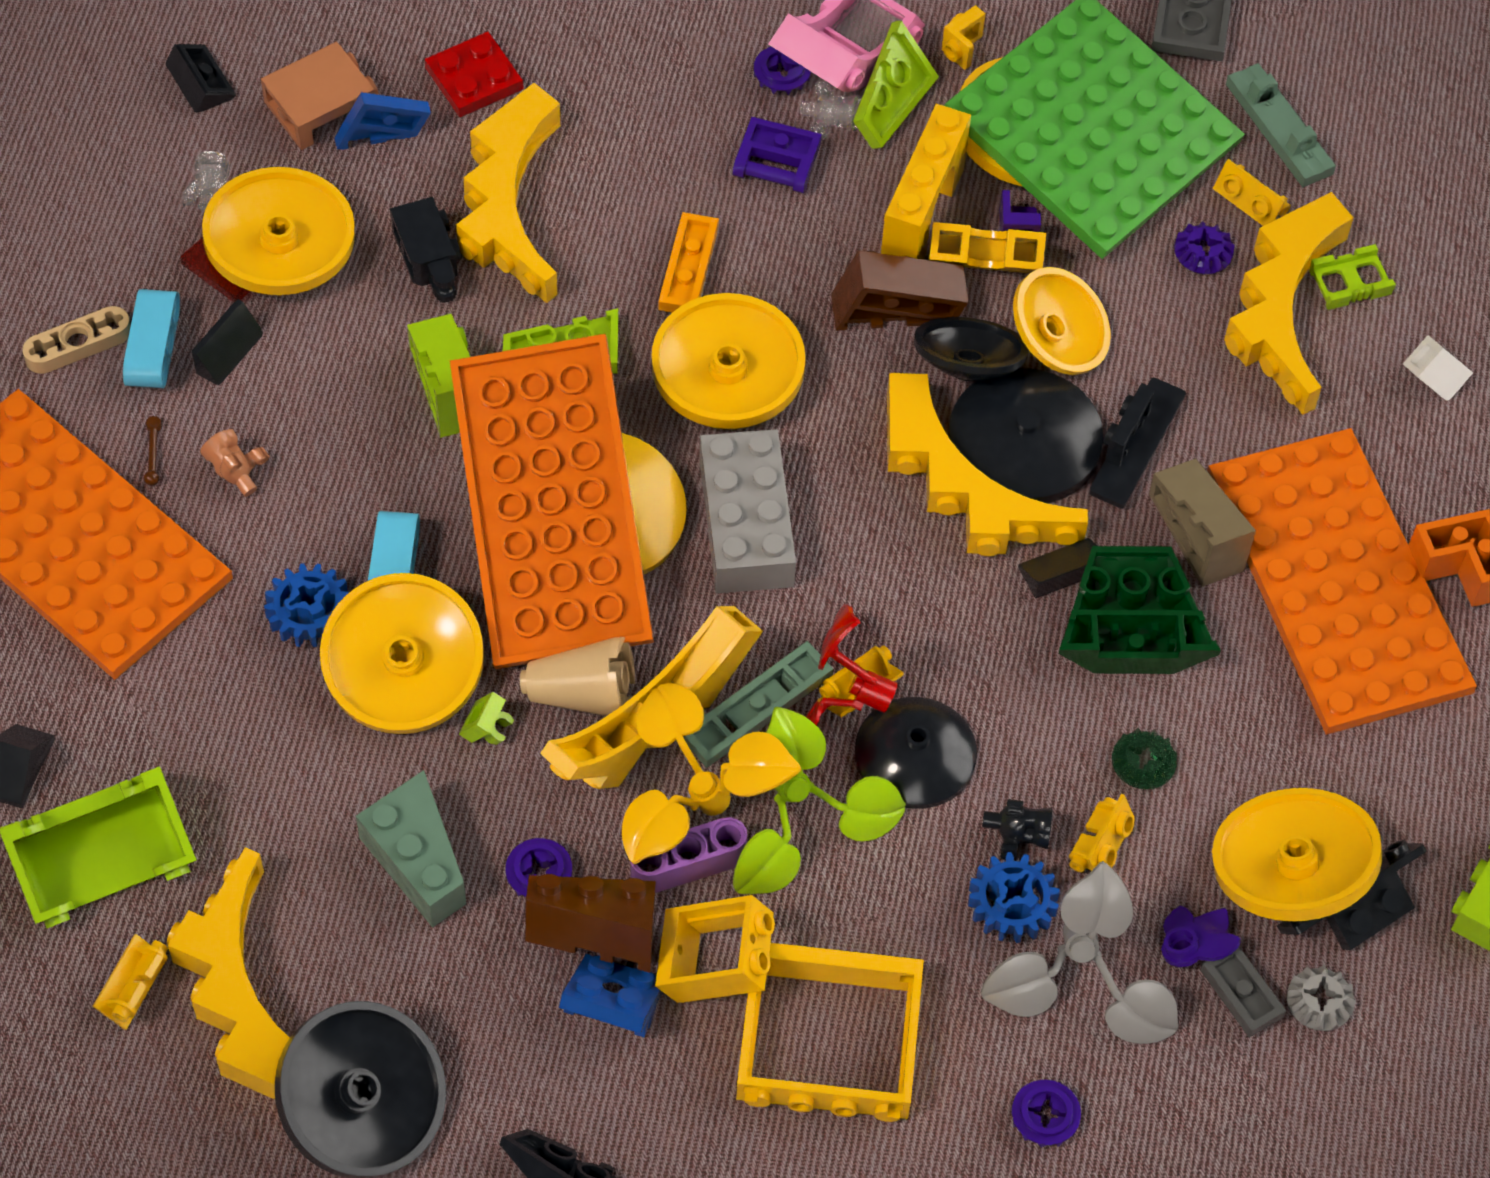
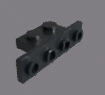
M1153 377L1148 385L1141 383L1134 396L1127 395L1119 412V415L1122 416L1119 424L1112 422L1105 435L1103 444L1108 446L1105 462L1090 487L1089 494L1120 509L1126 506L1185 399V390Z
M1401 840L1383 850L1385 856L1382 857L1379 875L1370 890L1350 907L1324 917L1330 924L1343 950H1352L1415 908L1396 871L1427 852L1423 843H1407L1405 840ZM1324 918L1308 921H1283L1277 927L1281 934L1298 935Z

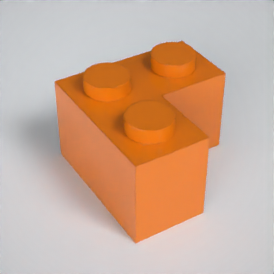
M1490 509L1416 525L1409 542V548L1422 578L1428 581L1458 574L1471 607L1490 603Z

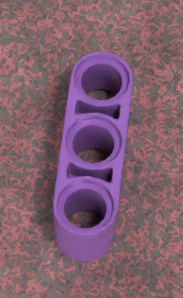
M727 817L689 828L683 841L673 849L663 854L646 858L635 865L630 861L631 878L656 881L655 893L734 869L747 843L746 827L738 819ZM729 839L736 842L737 845L725 847L719 844V842ZM684 852H693L698 857L688 860L679 855ZM652 864L657 866L658 869L653 872H646L640 869V867Z

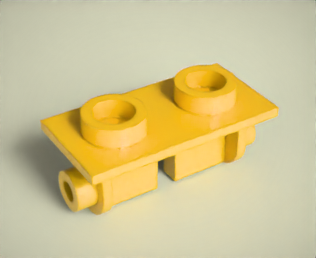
M1230 159L1226 160L1212 188L1262 226L1276 220L1278 215L1281 217L1286 215L1291 207L1287 203V197L1284 195L1279 196L1245 171V167L1242 164L1237 165Z
M885 645L872 647L854 661L866 671L869 670L891 681H896L904 675L903 671L888 662L892 659V654ZM844 667L830 678H826L823 681V686L819 688L822 697L817 701L820 702L824 697L854 700L855 695L848 693L855 674ZM830 706L827 708L841 718L856 710L852 707Z
M1124 794L1120 795L1118 801L1106 797L1103 801L1097 803L1085 826L1088 832L1096 833V836L1081 833L1069 854L1071 860L1069 866L1073 870L1081 873L1085 869L1092 871L1102 861L1111 868L1114 866L1117 852L1125 837L1131 834L1135 822L1134 815Z
M134 934L93 1007L121 1028L127 1030L168 959L166 955L168 947L157 940H154L150 945L140 936Z

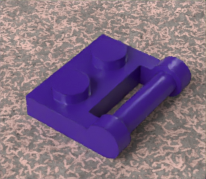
M751 116L735 159L732 174L740 178H744L747 175L791 186L793 191L805 193L809 176L821 145L822 134ZM754 156L797 167L798 170L797 172H792L752 162L750 158Z

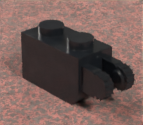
M433 197L390 208L392 232L412 283L420 286L430 284L437 300L444 303L453 301L456 298L455 295H457L454 283L456 281L455 277L458 276L457 261L461 260L462 256L457 239H450L447 231H450V225L445 210L438 211Z

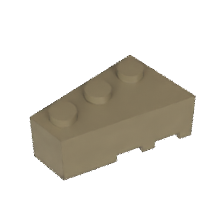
M1195 458L1154 473L1149 495L1201 587L1244 572L1256 530L1214 481L1209 472Z

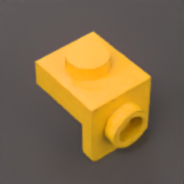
M976 5L965 13L957 14L949 24L944 26L941 50L950 61L956 62L964 70L972 65L973 43L983 36L985 13Z

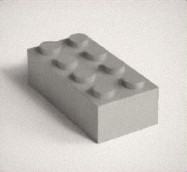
M778 429L700 435L699 462L715 593L794 587L796 558Z

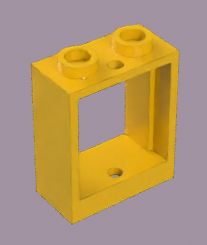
M753 895L665 909L655 987L677 1003L765 991L766 976L770 969L769 950L771 934L775 928L774 912ZM743 927L738 968L696 974L700 935L702 933Z

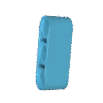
M138 290L123 364V382L125 386L165 388L179 320V292Z
M391 511L378 512L368 581L394 573L414 574L420 533L419 514Z

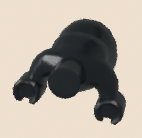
M1008 799L1007 806L1000 813L984 811L982 827L999 829L1004 843L1001 847L1000 859L1005 860L1007 853L1011 852L1014 861H1016L1020 842L1031 843L1040 848L1048 849L1052 808L1031 809L1024 807L1021 800Z

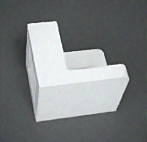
M1429 335L1426 336L1403 363L1405 367L1446 401L1450 400L1473 374L1471 370Z

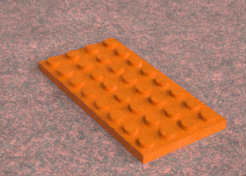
M606 334L450 360L493 667L495 669L526 665L533 660L614 637H625L623 643L629 642L630 647L654 643Z
M19 388L0 403V579L115 680L233 579L232 571Z
M1352 428L1208 465L1207 471L1256 530L1247 564L1326 735L1474 694L1477 685L1425 578H1422L1409 545Z

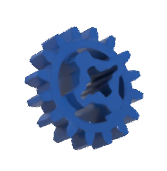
M303 563L300 564L298 573L294 574L287 568L284 570L285 580L282 581L278 578L272 580L273 590L265 592L267 604L264 605L266 618L269 619L271 631L279 630L283 642L292 636L295 638L296 647H300L304 639L310 640L312 647H317L318 638L322 637L325 625L332 611L349 592L346 580H337L336 570L331 569L326 574H323L321 564H316L313 571H307Z
M1011 852L1007 853L1005 862L1002 863L993 856L990 858L989 869L980 865L977 869V878H971L969 891L972 893L969 894L968 907L976 908L972 919L974 922L985 920L983 932L988 934L993 929L998 930V940L1002 942L1007 934H1013L1015 942L1020 943L1022 934L1026 932L1033 940L1036 939L1039 927L1048 930L1052 921L1051 917H1056L1059 904L1056 901H1058L1060 889L1052 887L1055 879L1054 874L1051 873L1043 876L1044 863L1040 861L1034 866L1029 865V855L1027 854L1023 855L1020 862L1014 861ZM1034 888L1039 892L1041 904L1038 903L1039 897L1033 894ZM986 891L989 892V898L995 903L992 908L988 903Z

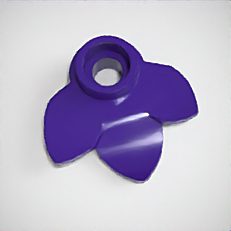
M1178 906L1164 921L1163 928L1166 936L1161 950L1168 964L1175 967H1186L1196 963L1198 960L1217 961L1231 955L1239 947L1241 940L1240 937L1228 933L1229 916L1227 909L1221 908L1194 917L1188 909Z

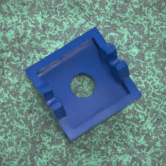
M585 954L562 992L559 1008L564 1009V1013L571 1015L577 1013L634 1031V1035L645 1038L647 1029L651 1027L657 1003L663 992L655 987L656 975L651 971L649 973L638 970V968L634 969L618 963L602 961L600 956ZM617 983L624 988L619 990L618 993H613L603 988V984Z

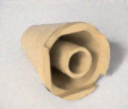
M614 637L530 661L527 664L526 670H522L520 673L522 694H527L529 700L534 703L607 716L633 697H627L629 684H635L634 660L629 642L623 643L625 637Z

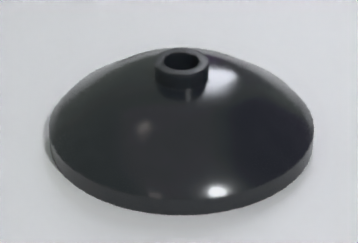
M945 317L927 321L916 329L914 336V346L925 361L940 371L963 381L989 380L1010 374L1025 364L1029 352L1020 335L1015 331L991 321L969 317Z
M923 697L894 699L885 713L876 709L871 712L857 733L855 762L861 778L879 776L889 780L898 789L906 804L905 808H931L952 800L968 785L976 766L977 746L969 725L955 710L933 699ZM920 736L924 741L915 742L911 737Z

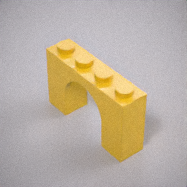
M936 103L885 213L881 254L909 256L924 260L927 253L930 224L939 193L952 197L964 171L971 114Z

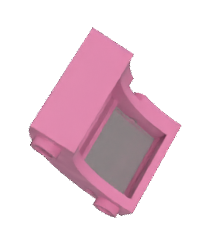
M825 0L820 6L819 14L814 17L808 13L802 16H792L788 13L769 42V45L839 90L854 92L867 86L892 22L902 20L917 44L922 38L925 24L916 14L893 0Z

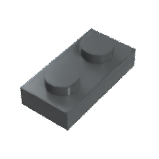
M1240 947L1223 959L1206 961L1202 964L1200 971L1249 1038L1284 1018L1286 1014L1285 1008Z

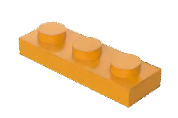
M682 212L658 301V310L672 313L685 303L701 297L719 228V218Z

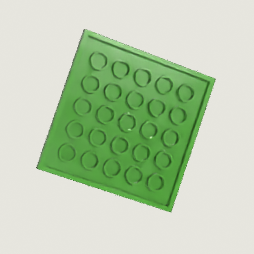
M1075 0L944 105L971 114L969 137L1101 259H1104L1238 145L1245 135L1097 0Z

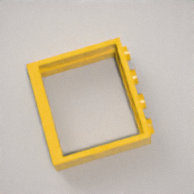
M770 943V969L767 976L907 991L897 1093L752 1077L762 991L748 993L736 1100L745 1101L746 1104L754 1107H767L770 1104L786 1105L789 1109L797 1112H809L813 1109L830 1110L834 1115L841 1117H852L856 1114L874 1115L876 1119L885 1122L898 1121L900 1118L908 1119L912 1096L924 960Z

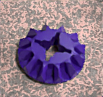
M772 46L761 51L754 61V77L759 80L761 88L769 87L773 94L777 90H781L789 95L792 89L802 90L804 83L810 81L811 71ZM778 63H781L784 70L788 71L785 77L781 76V73L777 71Z
M1204 221L1198 226L1188 223L1184 231L1178 232L1174 245L1175 255L1179 262L1187 269L1200 274H1213L1225 269L1232 261L1235 244H1232L1230 240V233L1220 231L1218 224L1214 227L1206 226ZM1201 240L1207 241V245L1210 247L1207 256H1205L1202 246L1199 245Z
M534 838L526 840L511 851L506 861L507 882L515 890L518 897L521 895L526 897L529 874L532 873V859H535L541 868L549 867L546 870V874L572 877V861L568 852L563 846L550 839Z
M1036 1080L1022 1087L1016 1094L1011 1109L1013 1127H1017L1024 1141L1030 1140L1035 1142L1041 1148L1046 1145L1055 1144L1059 1147L1064 1141L1074 1136L1081 1120V1108L1075 1094L1065 1085L1053 1080ZM1046 1100H1050L1051 1114L1058 1116V1118H1051L1049 1124L1044 1128L1042 1127L1041 1116L1034 1114V1112H1040Z

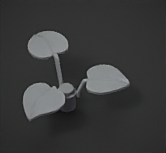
M1104 861L1100 862L1088 875L1076 882L1066 892L1061 901V918L1065 923L1063 927L1065 944L1057 948L1058 955L1053 966L1048 969L1047 961L1040 953H1018L998 965L987 977L981 990V996L985 1001L1010 1014L1022 1017L1035 1016L1050 1008L1056 1000L1058 989L1051 977L1059 973L1066 956L1079 963H1086L1093 959L1111 994L1117 999L1105 1011L1107 1025L1116 1036L1131 1043L1149 1044L1172 1036L1179 1028L1176 1000L1172 992L1164 984L1155 980H1138L1131 983L1125 989L1124 994H1122L1102 959L1097 933L1107 938L1118 937L1128 929L1133 918L1132 901L1125 884L1118 874Z

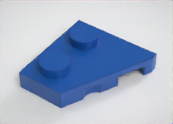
M361 92L334 137L336 147L340 150L349 149V141L369 138L372 145L383 143L390 139L416 137L431 114L429 103L427 101Z

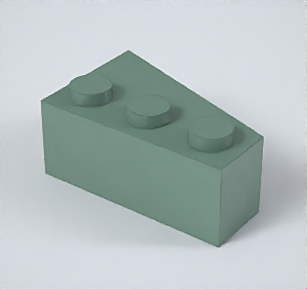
M424 770L356 815L360 840L432 928L466 905L464 881Z

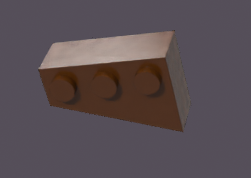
M858 250L831 293L836 331L847 330V324L870 323L871 329L883 328V322L906 321L907 327L920 326L933 319L959 317L969 303L963 265L915 259L909 256L881 254L875 251Z
M553 874L529 875L526 894L525 941L574 954L578 948L600 953V960L610 963L614 962L615 957L637 962L638 970L650 973L656 881H644L638 878L626 880L602 879L596 876L581 878L560 877Z

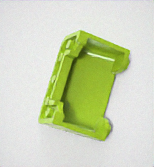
M160 766L143 772L129 781L124 780L106 789L41 814L31 816V819L16 821L0 828V836L34 922L37 924L44 921L46 929L70 920L68 911L143 881L161 874L165 875L167 881L191 872L188 864L196 861Z

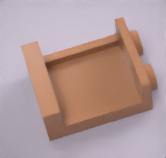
M337 41L261 78L264 102L301 150L314 144L312 130L350 112L361 92L378 95L377 87L370 76L364 77L359 70V65L351 52L346 53Z

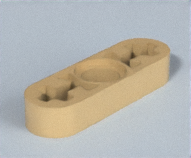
M109 306L34 335L23 345L26 365L32 372L44 374L122 344L129 337L131 327L129 315L120 307ZM114 322L119 327L112 330L107 324ZM94 328H96L97 334H99L98 337L94 336ZM74 334H84L88 337L87 341L79 346H72L67 343V340ZM59 342H60L61 348H62V351H60V352L58 351L57 345H55L56 343H59ZM43 350L47 356L40 358L36 352Z

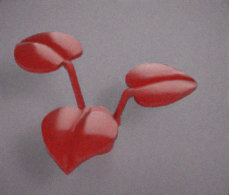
M843 604L833 625L824 638L820 650L821 657L818 669L823 670L828 658L831 657L853 672L855 676L848 693L855 695L854 700L824 697L820 702L816 701L806 715L816 726L821 715L830 706L852 707L861 711L865 704L885 713L897 689L898 683L869 670L866 671L839 652L838 644L853 628L861 623L854 615L852 607L848 604Z

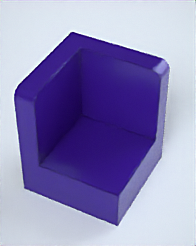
M1002 190L999 208L1000 231L1013 229L1040 232L1041 213H1037L1035 207L1011 206L1010 190Z

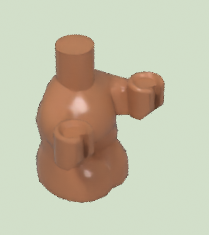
M233 429L216 433L200 449L202 456L214 465L217 475L236 485L244 497L251 495L257 490V486L249 477L251 470L256 465L264 464L270 457L263 447L254 448L244 455L238 446V438Z

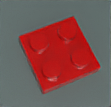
M488 31L424 59L425 69L459 118L523 90L522 78Z

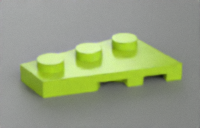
M902 20L891 23L853 119V122L872 149L882 148L939 78Z
M618 308L605 311L606 316L592 320H587L586 316L573 318L572 324L553 328L546 324L503 334L502 351L606 334L612 373L618 374Z

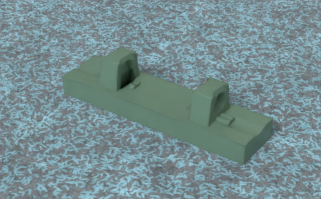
M1257 63L1242 71L1228 75L1226 86L1302 188L1334 174L1336 165L1318 143L1317 134L1310 125L1306 126L1278 90V83L1271 74L1267 75L1260 64Z
M807 640L704 715L703 725L697 732L683 737L690 750L708 768L726 755L736 740L746 734L757 732L771 721L774 707L790 708L823 684L826 678H830L833 675V668L826 662L823 670L818 669L821 655ZM726 718L737 729L735 732L731 733L727 728Z

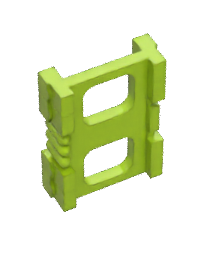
M1376 244L1357 248L1354 251V255L1350 253L1338 256L1337 259L1334 258L1333 254L1312 259L1309 272L1311 276H1314L1326 301L1325 306L1327 310L1347 306L1350 300L1354 303L1356 299L1361 301L1362 298L1366 300L1370 297L1372 300L1392 295L1396 284L1393 279L1389 280L1377 256L1378 248ZM1373 265L1376 267L1382 280L1365 284L1362 282L1356 269ZM1335 273L1340 274L1347 289L1330 292L1327 290L1322 277Z

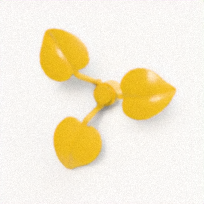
M675 683L659 685L651 691L638 711L636 718L637 732L646 744L656 748L667 747L677 740L695 775L692 777L688 787L691 798L673 795L668 800L661 791L649 790L639 795L629 805L622 823V841L629 860L635 865L646 858L663 854L683 841L690 827L689 813L683 805L689 806L693 811L699 807L704 814L716 816L728 808L730 793L740 797H750L765 793L792 779L801 772V766L780 740L772 734L752 732L742 736L732 744L728 753L730 762L721 765L720 779L712 772H704L683 737L697 732L703 725L704 709L700 700L691 690Z

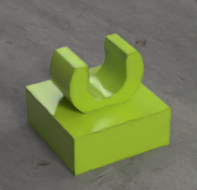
M491 692L476 700L459 735L471 743L482 737L493 745L503 742L506 737L496 730L495 723L497 722L501 726L507 727L514 722L513 717L509 713L501 711L506 700L495 692Z

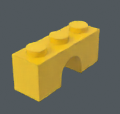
M933 222L929 261H942L963 265V267L1030 274L1037 269L1043 268L1046 233L1008 229V231H989L971 228V225Z

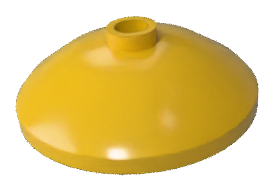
M1056 267L1037 269L1019 283L1013 299L1014 320L1023 343L1033 356L1052 370L1068 375L1087 373L1104 360L1110 346V324L1100 299L1089 285L1073 273Z

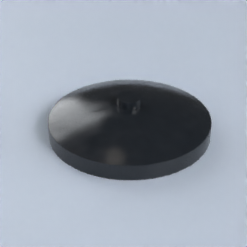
M1018 368L1010 374L989 380H979L970 385L954 405L949 422L948 437L960 453L990 479L1025 497L1049 504L1075 493L1093 475L1101 455L1103 428L1100 416L1091 400L1070 381L1043 370Z
M352 1001L326 1008L310 1017L293 1033L278 1061L275 1075V1101L278 1115L286 1134L294 1146L310 1162L327 1172L341 1177L375 1178L403 1168L420 1156L429 1146L443 1118L446 1104V1081L442 1062L433 1043L412 1019L400 1011L380 1003Z

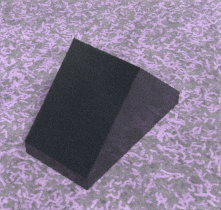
M18 724L13 725L0 734V802L23 808L55 740L54 735Z

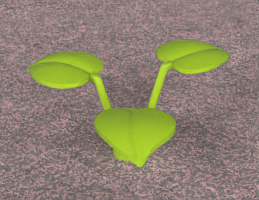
M774 707L766 733L772 734L780 740L799 763L802 770L786 783L774 788L778 792L774 797V801L778 804L783 830L782 837L772 829H765L755 834L744 846L733 875V888L739 894L772 893L786 887L797 875L801 856L799 850L794 845L788 843L791 839V830L786 802H800L808 796L809 792L815 794L834 808L844 811L839 820V829L845 836L855 841H870L885 835L896 826L905 812L906 804L898 789L883 777L869 776L857 781L849 789L846 803L836 800L815 786L803 770L815 768L822 762L826 752L825 737L821 730L807 717L782 707Z

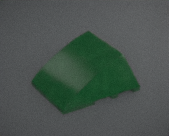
M1092 546L1058 654L1094 674H1175L1220 655L1221 650L1217 641H1213L1205 625L1206 618L1202 610H1198L1190 593L1191 586L1172 546Z

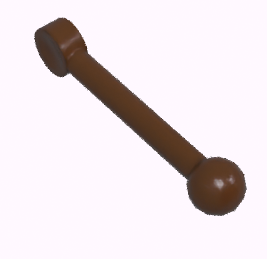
M151 416L146 420V427L150 434L148 471L144 475V482L150 486L156 485L159 481V475L156 472L157 432L162 429L161 419L157 416Z

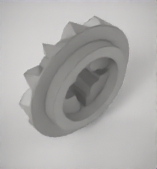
M1325 965L1312 969L1307 966L1301 973L1293 977L1287 990V1004L1292 1015L1304 1026L1318 1031L1334 1030L1344 1025L1351 1017L1356 1003L1353 995V984L1346 982L1342 977L1341 971L1335 973L1328 970ZM1320 985H1324L1323 989H1325L1326 996L1333 997V999L1327 1000L1322 1011H1320L1318 998L1311 996V994H1316Z

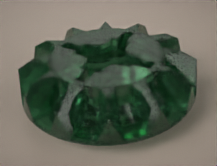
M1138 727L1132 733L1127 735L1123 733L1120 740L1114 745L1112 765L1116 774L1126 784L1138 789H1155L1166 784L1174 775L1177 767V751H1174L1170 738L1164 739L1157 734L1155 729L1147 732L1141 731ZM1150 748V757L1153 760H1149L1147 765L1144 764L1143 770L1139 769L1140 756L1137 754L1141 755L1143 750Z

